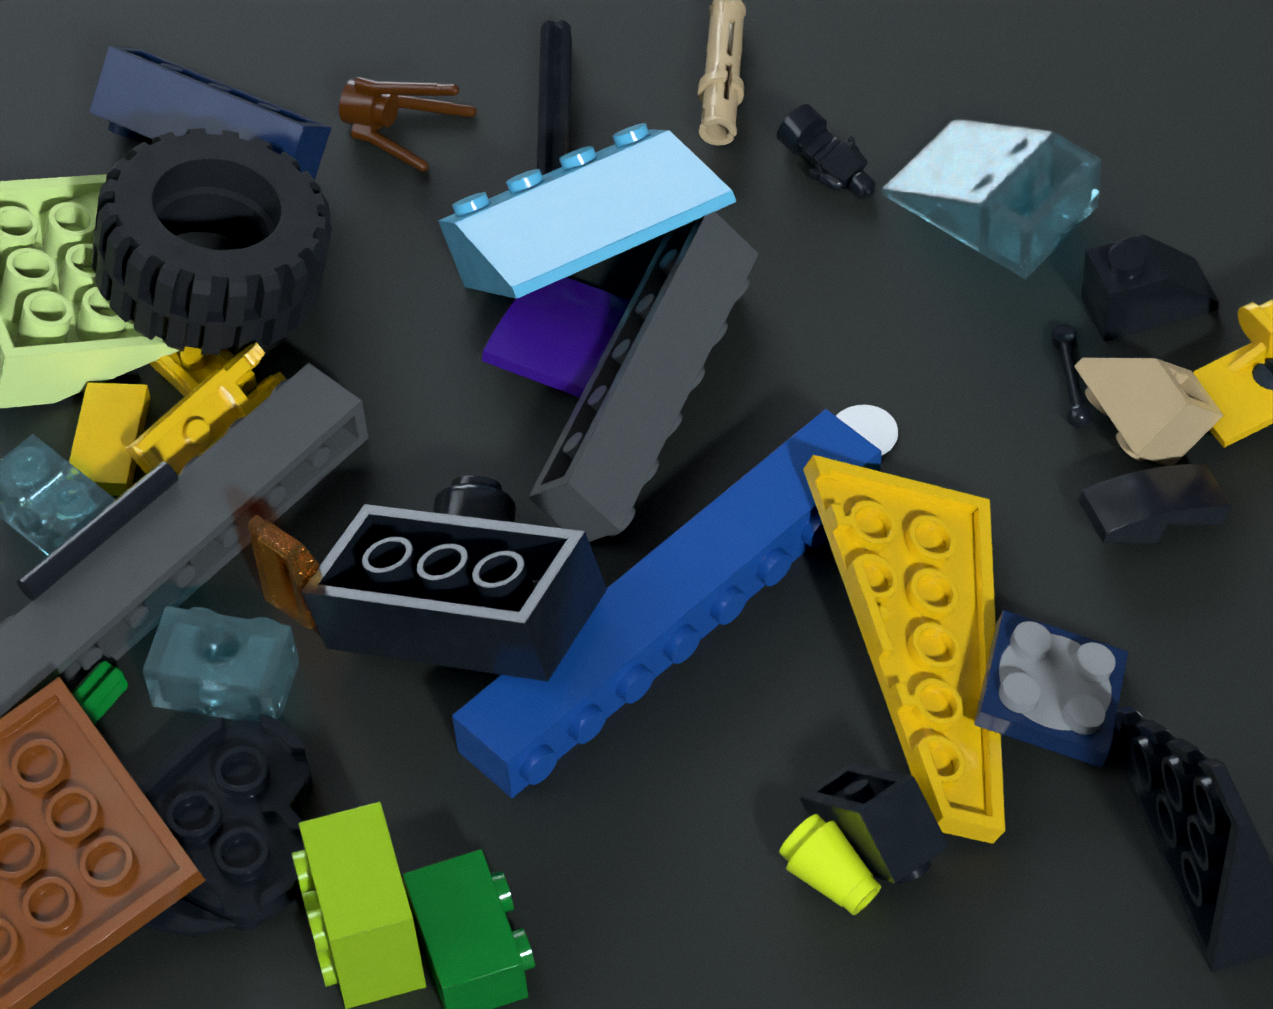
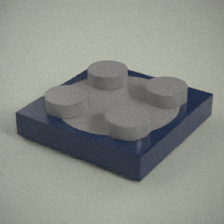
M1003 610L996 623L974 725L1102 767L1110 751L1128 651Z

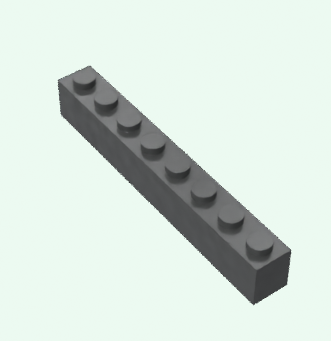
M308 363L293 377L280 382L274 388L271 395L250 414L237 419L230 426L227 433L206 452L193 457L178 475V482L36 600L31 601L16 615H12L1 622L0 718L58 677L61 678L69 691L72 692L97 663L106 661L113 665L369 439L362 400Z

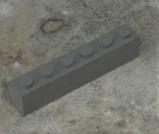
M716 212L705 215L665 234L528 496L532 502L563 529L585 531L589 542L605 536H616L632 521L635 515L633 505L643 485L656 473L659 467L657 457L666 439L680 425L683 417L680 411L689 393L703 379L705 374L703 365L712 347L724 336L728 328L726 319L734 303L745 293L750 284L748 275L759 253Z

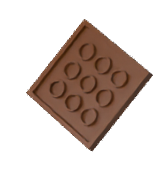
M60 677L0 718V1009H29L206 881Z

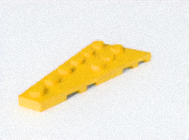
M812 455L803 471L910 772L918 783L942 833L994 844L1005 832L1001 734L974 725L996 627L990 499Z

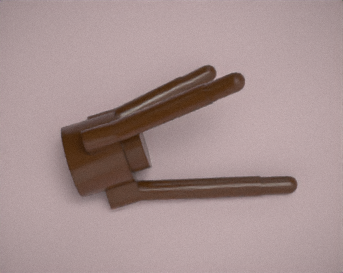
M363 77L352 78L346 83L339 102L341 121L353 125L351 131L352 138L370 142L421 172L428 170L429 165L427 161L378 133L377 130L382 127L389 128L392 126L399 108L465 117H474L477 111L474 106L406 96H455L459 93V87L456 84L375 81Z

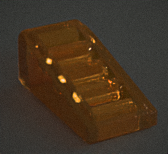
M258 515L254 516L248 522V530L265 601L305 628L313 630L316 624L301 591L320 565L301 542L268 520H264Z

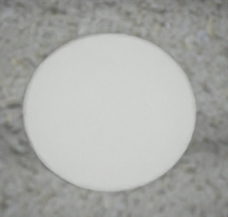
M855 405L842 410L836 415V417L879 448L881 456L890 451L897 441L898 427L896 421L888 412L879 407Z

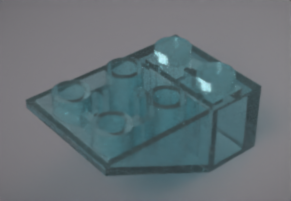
M954 119L882 188V195L1026 280L1097 208L1102 159L1053 131Z

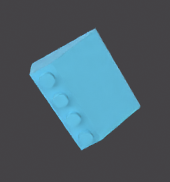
M641 123L615 133L612 136L615 144L596 153L593 146H587L562 156L559 159L562 167L545 175L541 174L540 169H534L510 178L506 181L509 190L488 199L486 192H481L463 198L452 205L454 214L440 219L438 222L464 287L517 299L736 202L733 191L670 130H648L646 123Z

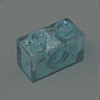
M34 434L0 460V518L47 556L115 500L114 497Z
M165 606L142 671L153 707L224 717L233 720L247 719L260 721L259 714H266L280 721L299 665V658L290 625L280 624L273 619L265 617L246 619L220 615L202 607L182 609ZM230 659V660L225 661V662L217 663V662H219V661H221V660Z

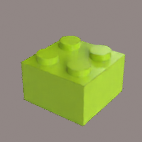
M381 802L300 822L299 827L305 849L293 852L292 857L325 987L339 984L345 1009L426 988L413 916Z

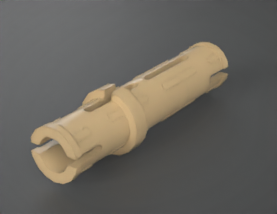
M713 0L712 5L709 7L710 22L706 49L705 75L698 84V97L703 103L699 135L703 141L716 146L731 143L734 136H736L737 106L744 97L745 87L743 80L740 78V65L746 7L741 0Z

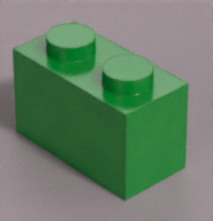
M482 849L402 874L413 921L444 1009H494L528 998L525 971L535 968L532 950L523 927L511 931L505 913L513 911L514 905L506 878L502 870L490 873Z

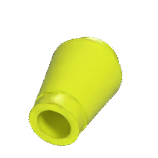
M814 814L803 821L788 836L779 850V854L788 862L786 867L788 872L839 906L844 907L852 915H856L863 910L881 889V885L873 878L872 873L835 821L826 823L818 814Z

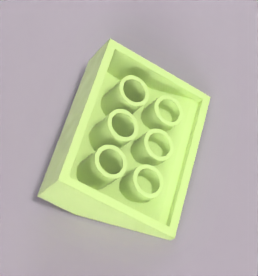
M107 174L0 181V408L56 403L84 391L87 382L104 383L154 362L160 357L180 351L167 347L166 340L155 336L150 340L134 329V321L129 320L125 323L109 306L110 300L107 301L95 282L96 273L92 269V249L98 198L101 186L106 182Z

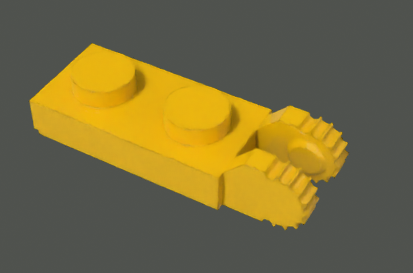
M257 342L246 347L221 369L214 370L126 448V451L145 474L161 461H164L174 469L178 476L193 457L206 452L227 433L230 426L237 419L250 414L271 395L274 388L280 382L286 379L281 372L270 375L261 381L257 388L248 396L238 387L235 382L246 372L253 369L265 354Z

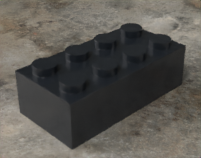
M364 504L301 593L327 649L548 682L607 591L585 531Z

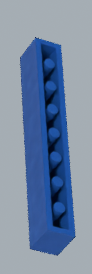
M827 409L823 410L610 585L548 682L501 675L454 713L452 719L458 752L511 799L529 784L536 785L542 782L553 771L557 761L578 743L585 744L592 740L600 732L607 718L625 703L632 704L642 698L650 688L653 680L673 663L680 664L687 660L696 650L702 638L719 624L726 625L732 622L743 610L746 601L765 585L770 587L777 584L786 575L791 564L809 548H818L828 540L803 471L812 455L881 472V450Z

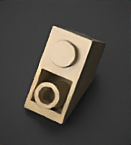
M1082 358L1074 366L1088 386L1085 390L1088 400L1097 410L1109 416L1119 431L1116 434L1117 442L1127 454L1138 461L1147 459L1166 466H1173L1224 416L1191 370L1156 358Z

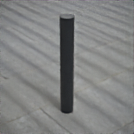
M161 461L17 580L20 590L30 600H36L178 482L179 479L174 469L168 463Z

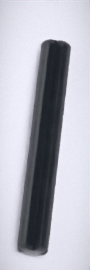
M563 19L558 22L547 20L540 27L537 169H540L542 175L561 168L562 165L559 159L570 153L572 36L570 24Z

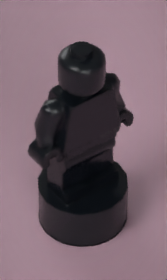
M803 104L794 109L781 123L777 132V139L794 155H803L816 166L815 169L811 168L809 170L811 179L819 180L826 187L833 190L849 187L858 198L871 197L875 192L876 182L863 171L868 161L855 144L854 137L848 136L847 142H840L826 129V119L809 104Z

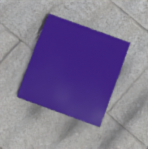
M567 277L515 299L483 350L482 362L581 397L631 300Z

